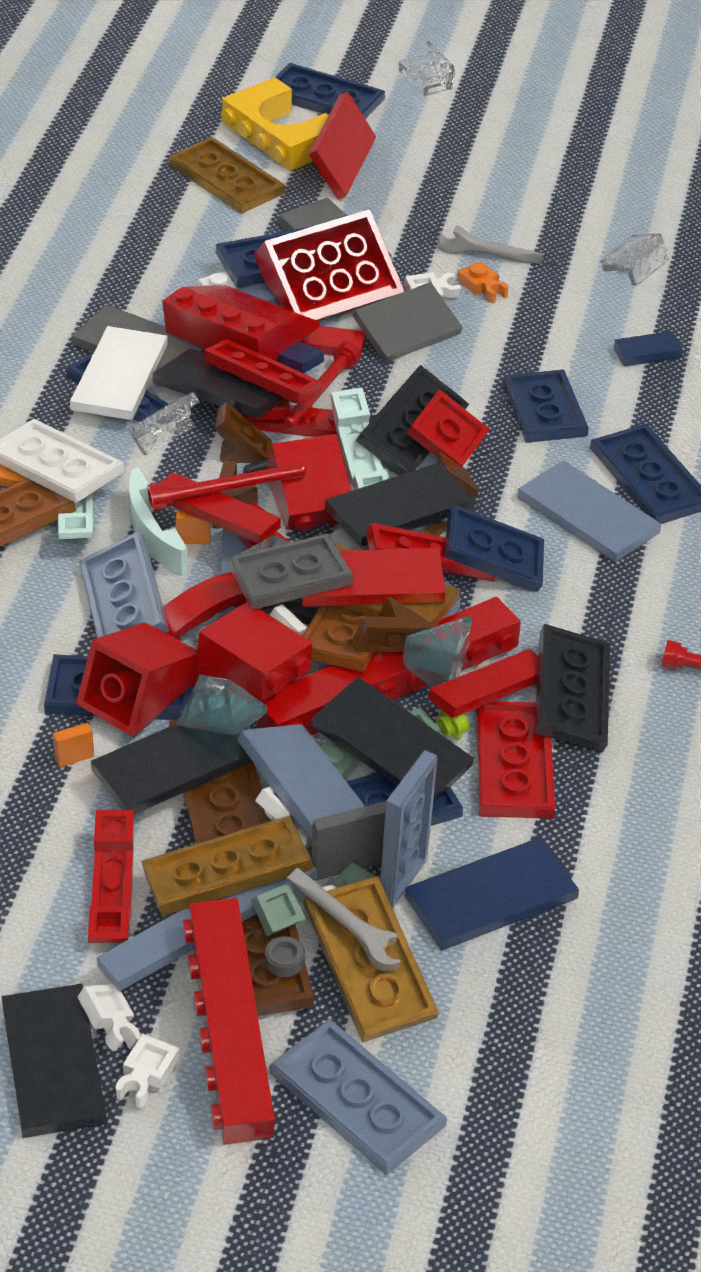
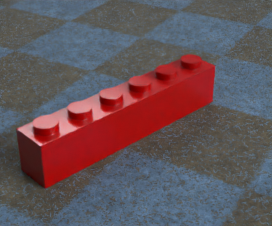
M238 897L190 903V919L183 920V933L185 944L193 943L194 955H188L190 979H198L200 991H194L193 996L196 1016H204L205 1028H199L202 1054H210L211 1065L205 1066L207 1091H215L217 1104L210 1105L213 1130L221 1129L223 1145L274 1138L275 1116Z

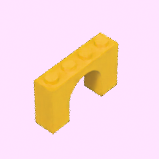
M274 77L222 98V122L287 170L291 171L313 162L308 153L329 115L324 113L305 122L292 125L270 122L292 113V89Z

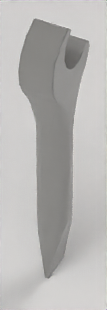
M458 225L455 226L453 231L455 238L448 239L440 233L437 240L442 250L448 253L482 251L530 263H542L543 254L482 240Z
M296 868L287 877L292 884L356 937L365 950L370 964L383 972L398 970L401 959H392L384 951L385 947L395 945L397 940L396 933L381 930L362 921L299 868Z

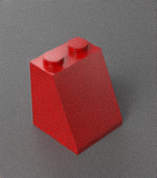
M337 434L273 443L267 469L297 463H304L308 468L307 474L304 476L269 482L286 530L296 528V530L303 531L311 529L315 525L325 523L340 525L325 510V499L351 491Z
M246 602L199 631L193 688L202 692L262 702L274 693H279L286 685L298 677H303L309 671L312 663L310 658L313 643L259 608L252 610L249 603Z
M146 622L93 639L76 705L131 736L137 735L193 684L197 650Z

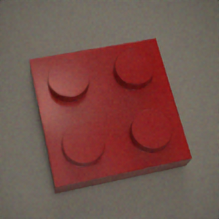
M439 389L406 433L437 458L438 452H442L463 467L490 428Z

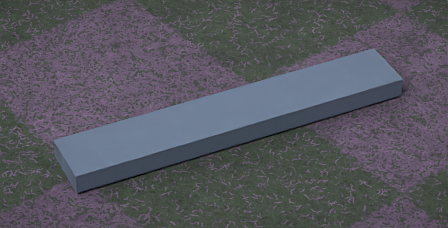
M314 867L313 870L304 872L312 880H317V870ZM284 878L217 900L238 897L243 922L257 914L251 899L290 881ZM290 882L294 892L299 890L294 884ZM190 908L173 914L98 956L97 965L119 991H122L194 950L193 943L185 944L183 933V920L190 919Z

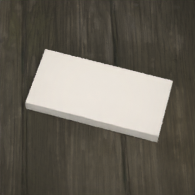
M107 326L70 400V409L133 420L153 377V372H155L168 345L167 335Z
M36 419L29 421L0 439L1 465L76 503L125 472L122 461Z

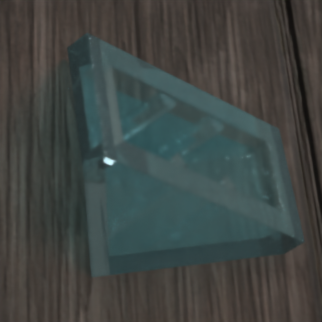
M470 616L406 636L403 663L431 688L459 677L469 646L473 620Z
M199 675L198 681L176 725L236 735L264 716L268 707L229 679Z

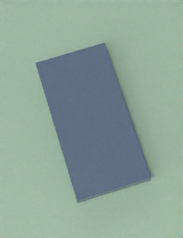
M564 460L518 488V498L615 563L658 535L661 531V523Z
M140 531L79 561L97 638L143 622L164 633L169 631L146 541Z
M302 724L241 730L237 741L310 840H312L313 820L365 807Z
M426 750L423 751L386 801L380 882L392 908H394L404 894L405 887L411 884L428 858L437 755Z
M328 1019L270 1064V1074L386 1175L446 1127L447 1117L331 1019Z

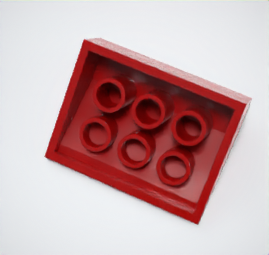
M370 210L264 241L254 253L265 283L281 305L288 310L317 321L405 292Z
M227 285L184 286L162 300L166 332L206 349L228 339L276 360L279 357V353L300 342L320 327V322Z

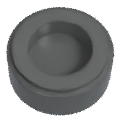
M286 936L275 938L265 948V965L272 974L280 977L296 975L305 965V948L295 938Z

